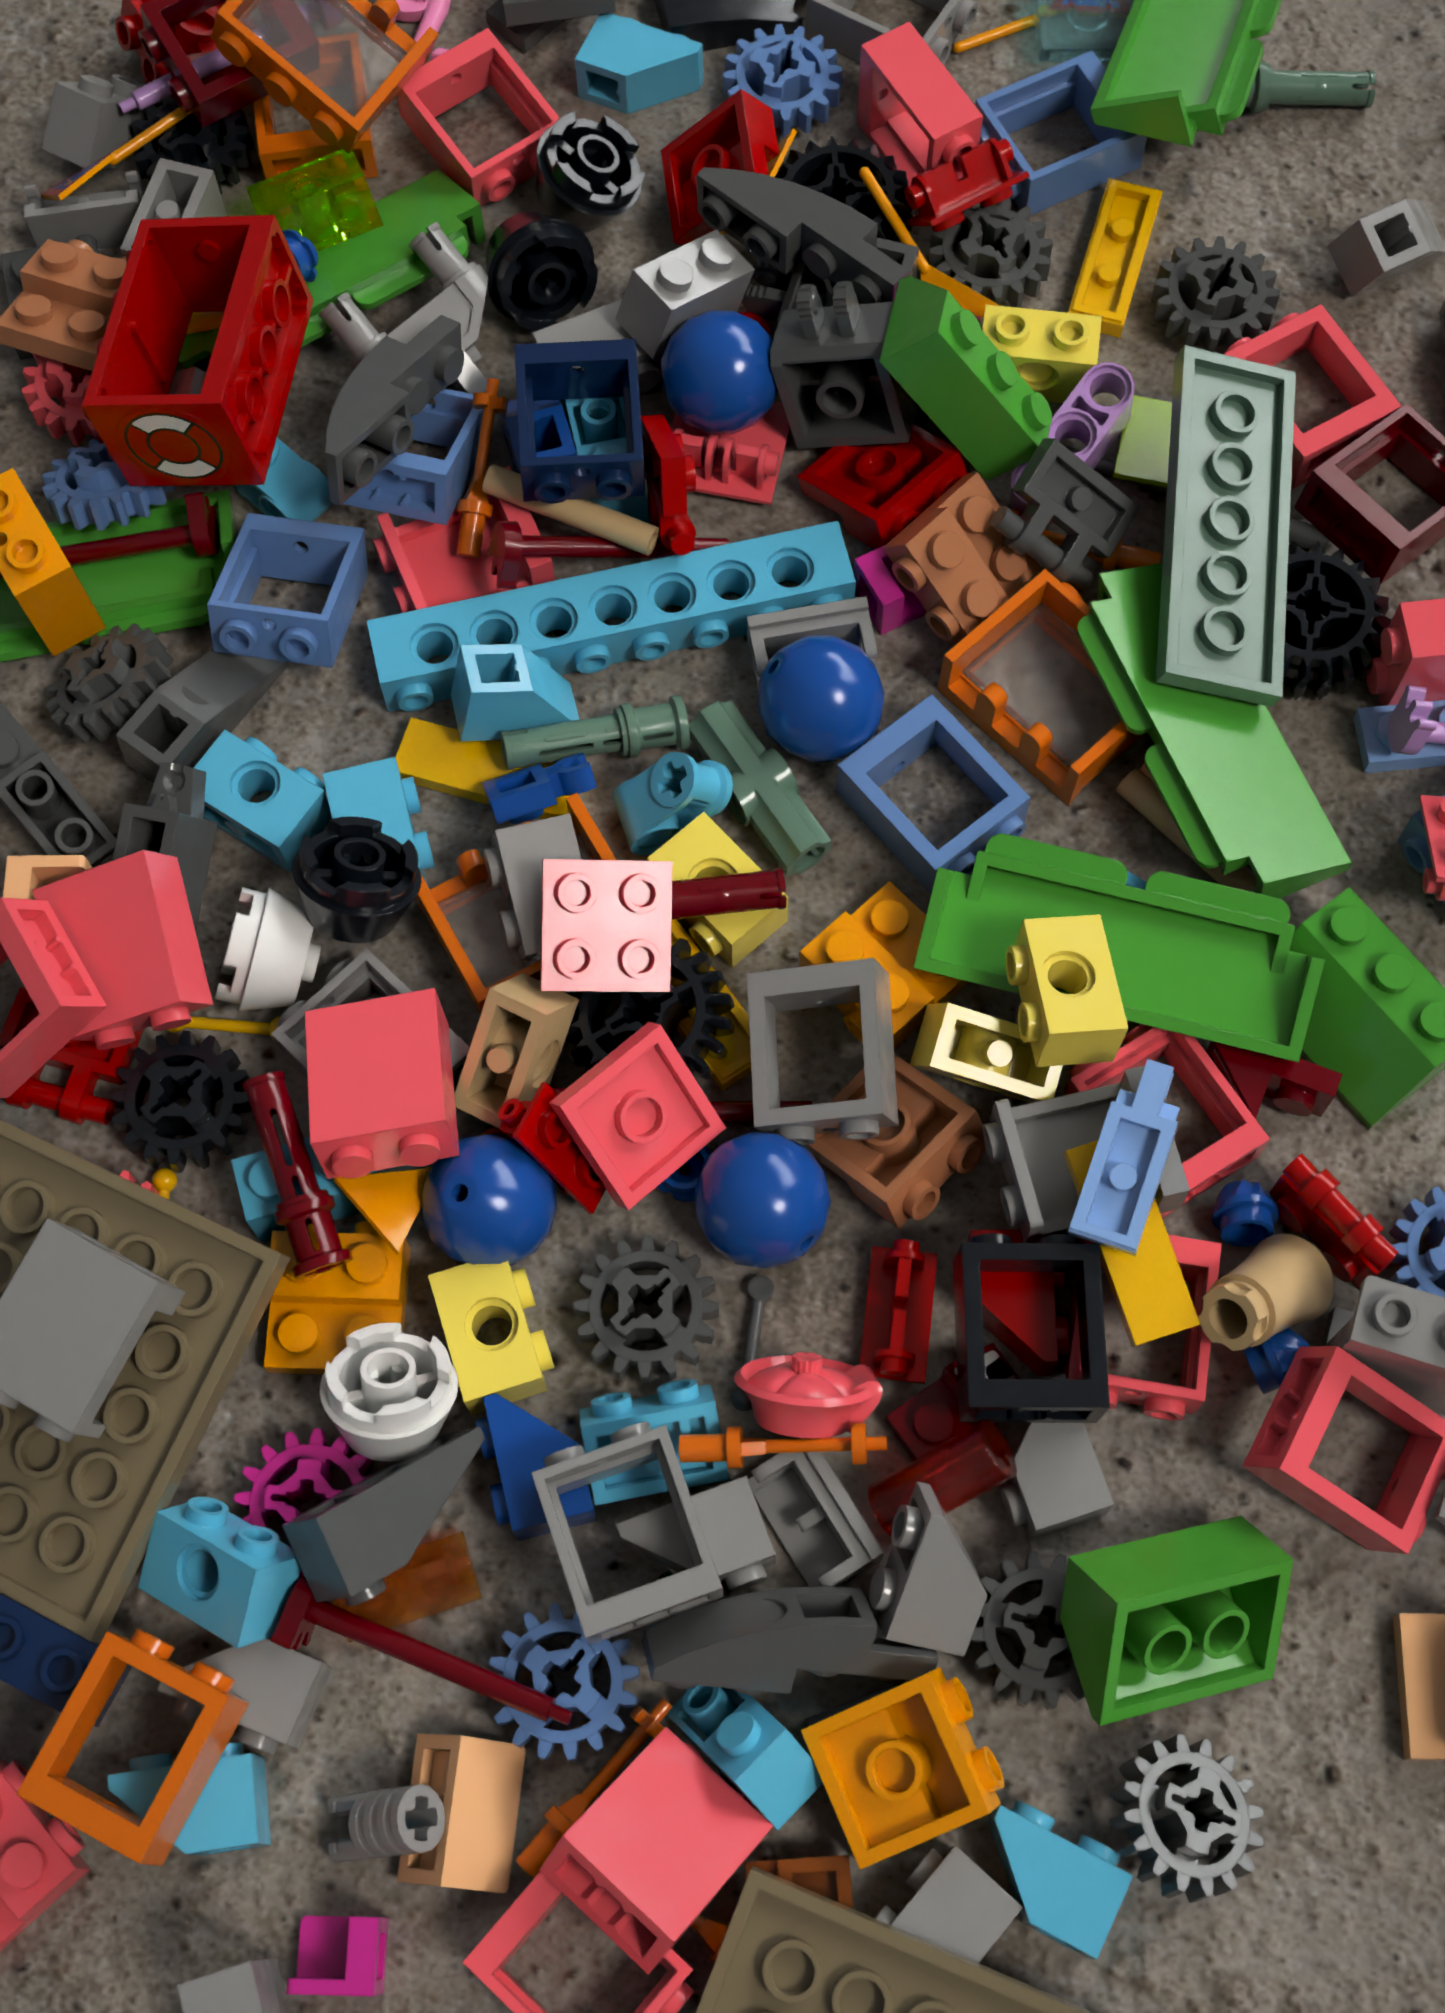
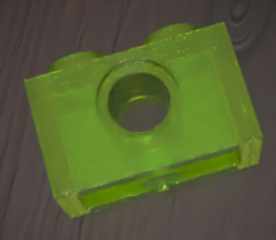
M343 149L246 187L256 215H275L282 231H297L301 236L306 237L313 243L317 252L383 226L370 188L353 150L349 154Z

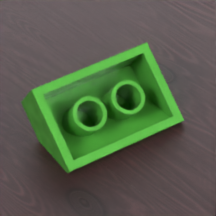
M909 275L899 280L879 362L986 481L1029 462L1042 439L1048 438L1050 424L1052 423V412L1045 397L1041 393L1033 391L1017 372L1010 356L997 349L981 330L975 315L971 311L963 309L948 290Z
M1348 887L1294 930L1289 951L1325 959L1301 1056L1306 1061L1342 1074L1336 1095L1369 1130L1445 1070V988L1360 897Z
M1242 1516L1068 1556L1060 1619L1092 1719L1099 1726L1273 1679L1294 1559Z

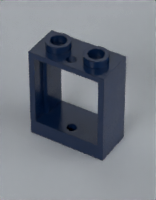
M636 339L515 344L519 456L524 502L542 501L554 504L570 499L603 498L615 501L630 496H645ZM623 397L627 453L537 458L534 401Z

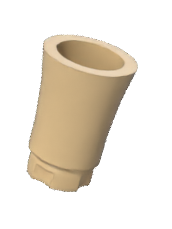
M1291 1234L1269 1236L1254 1248L1246 1260L1233 1271L1218 1279L1210 1290L1203 1295V1310L1200 1316H1198L1202 1331L1212 1343H1221L1230 1348L1231 1351H1238L1260 1345L1275 1334L1292 1326L1311 1322L1323 1315L1332 1301L1334 1279L1331 1268L1323 1254L1309 1241Z

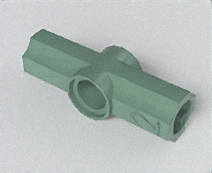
M731 700L727 702L716 701L700 710L697 717L689 723L690 739L705 760L720 762L731 773L733 790L727 806L735 818L743 826L747 827L751 824L765 847L775 858L778 866L782 868L787 876L793 873L801 874L818 864L820 859L831 850L832 841L800 798L798 784L784 758L773 748L765 749L751 726L745 721Z

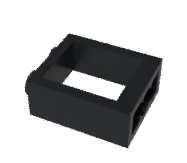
M989 1233L976 1235L970 1239V1242H962L953 1260L959 1422L1097 1423L1110 1408L1100 1245L1079 1244V1238L1069 1234L1047 1235L1039 1238L1038 1243H1011V1237L1008 1235ZM981 1272L1076 1273L1082 1380L985 1379Z

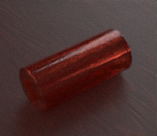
M983 1420L870 1484L868 1487L869 1503L877 1521L885 1532L891 1536L895 1514L902 1504L908 1505L916 1481L930 1484L945 1513L948 1514L1015 1477L1017 1473L1015 1458L1001 1432L992 1423Z

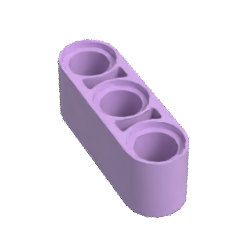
M1103 362L1093 366L1085 373L1052 417L1048 438H1055L1059 442L1067 438H1075L1082 441L1086 447L1074 454L1094 469L1131 417L1134 397V380L1131 373L1124 366L1116 363ZM1100 393H1111L1116 395L1120 402L1113 406H1101L1092 398ZM1028 462L1016 467L1011 475L1010 508L1019 510V516L1024 513L1029 503L1012 491V488Z

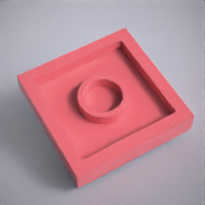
M647 1022L549 1102L594 1172L603 1182L616 1205L627 1210L635 1206L726 1129L661 1024Z

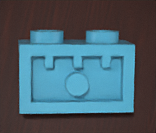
M693 1379L676 1380L659 1386L657 1388L658 1394L631 1399V1394L628 1392L609 1393L591 1400V1407L579 1410L585 1453L612 1444L610 1435L624 1427L636 1423L649 1422L652 1430L666 1425L687 1487L729 1480L726 1461L680 1463L679 1435L721 1434L716 1402L711 1385L709 1384L698 1386L697 1381ZM658 1460L591 1483L595 1506L668 1492Z

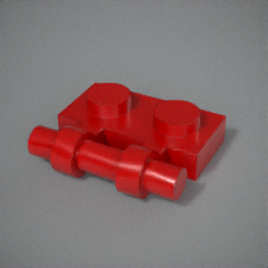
M664 414L641 416L644 477L647 481L649 515L654 525L659 527V537L663 545L678 555H686L694 548L696 536L695 527L687 514V493L696 491L694 460L692 455H685L681 434H673Z
M24 987L19 988L1 1031L0 1049L6 1046L39 1015L36 1006ZM144 1029L134 1032L136 1038L134 1042L112 1049L98 1050L93 1041L70 1040L45 1063L46 1065L71 1071L66 1087L40 1081V1075L44 1068L43 1065L9 1098H5L6 1104L26 1110L35 1105L59 1112L60 1119L79 1125L83 1124L85 1120L107 1125L113 1116L114 1104L111 1100L94 1096L93 1091L98 1079L123 1085L116 1072L119 1067H130L134 1057L133 1050L138 1047Z
M1303 1154L1297 1156L1282 1171L1284 1174L1280 1176L1269 1192L1278 1205L1281 1221L1296 1233L1304 1232L1322 1250L1321 1253L1327 1260L1332 1273L1344 1282L1352 1281L1359 1290L1367 1276L1377 1277L1399 1254L1381 1235L1384 1227L1371 1213L1364 1217L1337 1190L1341 1183L1327 1169L1320 1172Z

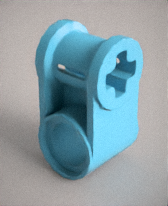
M276 438L264 485H235L236 490L242 497L247 499L264 515L315 521L334 504L330 502L328 479L312 463L303 460L278 438Z
M669 752L636 777L620 784L611 796L631 852L638 856L651 855L703 811L710 818L720 813L728 805L732 796L733 781L727 767L720 762L704 760L696 763L694 758L686 753Z

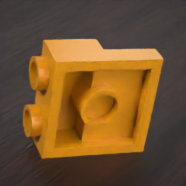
M890 881L851 915L846 911L808 943L800 951L799 967L875 958L889 973L894 1048L922 1024L927 1004L945 1003L968 982L913 968L926 915ZM860 1002L835 1005L846 1015L843 1017V1020L849 1031L863 1043Z
M368 1221L357 1222L354 1233H338L342 1248L351 1250L353 1260L350 1263L322 1274L303 1279H294L291 1269L297 1263L287 1232L272 1231L270 1248L291 1259L270 1299L264 1368L267 1372L324 1375L327 1361L331 1363L335 1356L347 1347L346 1337L350 1333L379 1323H401L402 1333H404L411 1247L407 1239H405L399 1253L396 1255ZM309 1224L308 1231L314 1250L318 1251L320 1245L313 1224Z
M941 1667L801 1730L860 1870L990 1814L1001 1805L996 1791L1004 1788L1005 1783L999 1763L988 1746L976 1748L965 1721L974 1717L970 1698L957 1677L946 1680Z

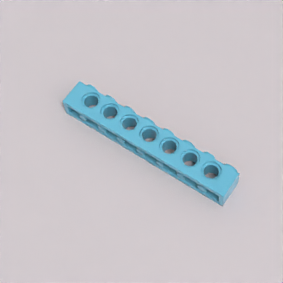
M833 521L692 551L686 555L668 556L367 620V626L379 683L388 712L400 709L404 711H419L429 707L433 702L451 699L450 694L460 645H488L497 642L522 644L560 675L577 671L596 673L606 669L610 664L633 659L643 661L656 660L665 656L670 651L693 646L699 648L716 647L727 639L747 635V616L855 598L856 580L839 522ZM790 580L801 585L788 588L779 585V583ZM726 593H737L743 597L736 600H726L720 596ZM670 605H678L684 608L675 613L662 610ZM614 617L626 620L619 625L603 623L605 620ZM553 630H563L567 632L565 635L558 638H548L544 636L545 634ZM436 655L449 656L448 659L441 663L431 664L426 662Z

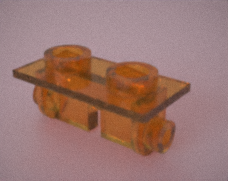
M462 1531L418 1546L407 1565L383 1578L387 1588L379 1595L350 1607L345 1599L332 1601L336 1606L392 1629L482 1599V1594L465 1535Z

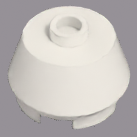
M242 887L238 904L249 906L250 909L248 915L236 912L221 973L233 975L231 986L218 984L215 999L238 1004L239 1011L292 1006L295 1003L301 980L312 983L315 976L321 946L310 943L314 927L307 919L304 909L273 889L268 888L267 893Z
M379 1323L350 1333L346 1337L347 1347L335 1356L331 1363L327 1361L320 1383V1399L327 1415L347 1444L355 1452L366 1458L392 1462L405 1460L423 1452L438 1436L458 1392V1376L445 1346L435 1336L432 1337L431 1342H428L419 1336L402 1333L401 1323Z

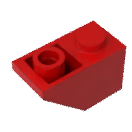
M970 1230L967 1242H970V1239L976 1235L997 1233L1010 1236L1011 1243H1024L1021 1230ZM981 1272L983 1326L1037 1376H1051L1059 1362L1058 1356H1067L1069 1349L1067 1316L1056 1315L1054 1290L1064 1289L1065 1272Z

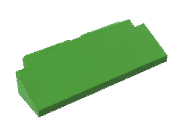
M1134 0L1090 108L1094 124L1192 147L1198 130L1222 136L1227 122L1238 118L1244 111L1264 54L1262 42L1256 39L1272 30L1282 0Z
M437 169L308 237L307 239L313 243L317 250L318 264L314 268L317 271L315 281H305L314 302L301 347L332 331L328 324L319 317V314L331 302L336 305L338 303L337 297L343 293L348 292L356 306L369 310L434 276L416 252L411 250L409 244L420 232L423 231L426 234L428 232L426 230L427 227L434 222L439 223L441 230L465 259L469 253L468 246H470L468 235L476 245L486 241L480 203L440 169ZM219 329L187 334L176 371L195 367V363L206 357L210 360Z
M229 489L204 494V496L209 497L210 506L214 505L216 510L220 546L218 555L200 558L196 554L194 546H187L71 566L106 626V629L97 633L100 638L108 636L112 627L117 625L124 633L132 624H137L143 631L149 628L153 633H160L202 625L209 621L207 603L238 536L234 507ZM184 497L167 500L165 505H150V516H130L129 525L124 527L118 521H113L102 531H98L97 527L90 523L81 530L75 529L72 521L60 524L58 521L46 523L59 546L189 525ZM0 578V662L51 653L14 597L4 578ZM91 637L74 646L90 645Z
M1163 563L1099 573L1097 601L1090 602L1089 614L1079 621L1077 635L1125 728L1137 735L1147 732L1150 734L1155 745L1151 746L1145 754L1146 769L1194 861L1200 867L1206 869L1219 867L1223 875L1250 865L1256 876L1253 892L1279 899L1349 870L1352 863L1265 705L1156 682Z
M1004 833L991 837L986 845L985 852L978 850L972 875L938 867L913 968L1020 994L1018 985H1010L1008 982L1005 955L1007 947L1015 944L1023 919L1101 914L1126 1020L1299 1062L1325 959L1289 951L1295 925L1288 924L1290 909L1282 899L1165 871L1152 874L1146 882L1145 890L1126 885L1128 872L1124 864L1118 860ZM1053 987L1054 989H1056L1057 991H1059V992H1061V993L1070 994V993H1068L1067 991H1065V990H1063V989H1061V988H1055V987Z

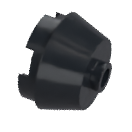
M576 112L567 113L559 118L554 125L550 126L542 134L537 147L536 193L546 212L552 217L575 225L580 230H593L632 208L640 197L642 181L645 176V172H640V165L635 155L639 148L635 138L621 124L604 115L600 122L586 118L576 119Z
M535 211L518 213L506 219L496 228L487 245V285L491 301L502 315L517 322L524 328L538 331L557 323V319L569 314L579 303L585 308L594 294L598 270L594 263L591 243L578 227L569 222Z
M364 817L333 818L329 820L327 831L314 835L312 838L306 835L303 838L301 849L293 859L292 873L305 914L311 925L325 936L348 943L372 942L388 935L413 902L421 887L418 854L415 846L409 839L404 844H401L396 839L381 833L382 822Z

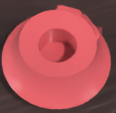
M804 1352L793 1353V1355L756 1359L746 1363L734 1374V1382L751 1401L756 1423L768 1431L790 1437L827 1438L845 1432L851 1433L852 1423H863L877 1407L882 1397V1385L876 1379L870 1367L864 1364L852 1366L840 1361L822 1358L819 1354L811 1352L806 1354Z

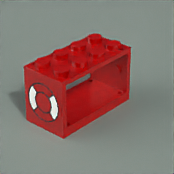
M275 215L140 220L131 251H127L126 268L119 290L112 297V312L104 337H101L98 341L97 359L89 384L83 389L84 400L82 401L85 417L92 422L107 447L110 458L116 462L130 486L264 485L314 302ZM193 312H224L201 393L168 395Z

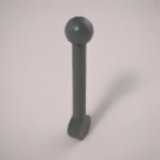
M764 1275L754 1276L747 1286L748 1296L752 1300L742 1367L746 1363L757 1359L765 1303L772 1298L774 1292L771 1279ZM736 1387L731 1394L733 1406L740 1411L752 1409L749 1398L739 1387Z

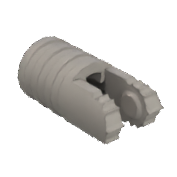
M417 1784L337 1795L327 1800V1814L349 1817L348 1828L350 1838L339 1839L336 1843H329L328 1859L338 1863L418 1854L432 1850L440 1842L445 1830V1810L438 1793L430 1786Z

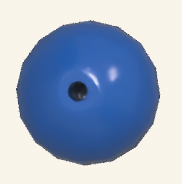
M709 310L687 319L670 336L661 358V376L669 406L687 425L708 434H734L754 426L772 408L778 393L770 364V349L773 338L757 321L735 311Z
M831 635L804 636L778 650L768 661L760 677L757 706L767 735L783 751L813 763L829 762L849 756L873 737L881 721L885 692L875 663L859 646Z
M751 1132L726 1141L716 1148L701 1168L693 1196L697 1222L714 1250L737 1265L766 1269L793 1262L805 1255L817 1243L824 1232L831 1205L825 1173L810 1150L783 1135L763 1132Z
M499 1134L462 1138L458 1141L460 1156L438 1159L427 1170L421 1192V1220L431 1241L457 1264H501L508 1261L510 1266L516 1265L534 1254L551 1231L557 1211L556 1187L553 1178L514 1138Z

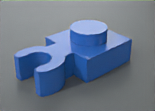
M584 753L565 757L546 768H543L541 763L482 782L497 824L509 821L512 824L532 821L544 813V808L556 805V798L572 795L576 792L577 794L584 793L597 787L589 762H586Z

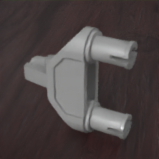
M438 222L429 225L426 229L428 231L426 234L423 231L420 232L410 242L409 247L412 251L416 252L442 285L439 289L440 294L388 335L385 332L379 334L352 301V297L348 292L337 297L338 303L336 305L331 302L319 314V317L328 324L353 355L350 359L353 370L368 352L386 336L407 344L440 315L460 322L464 366L458 379L447 386L451 385L455 391L470 394L476 392L486 393L487 380L475 365L482 359L475 344L479 337L488 275L480 264L476 265L474 261L468 264L441 230Z

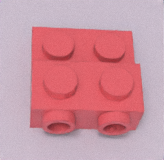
M16 1759L9 1764L5 1760H0V1951L90 1870L89 1866L78 1854L85 1847V1843L75 1828L57 1817L51 1819L43 1809L16 1795L29 1772Z

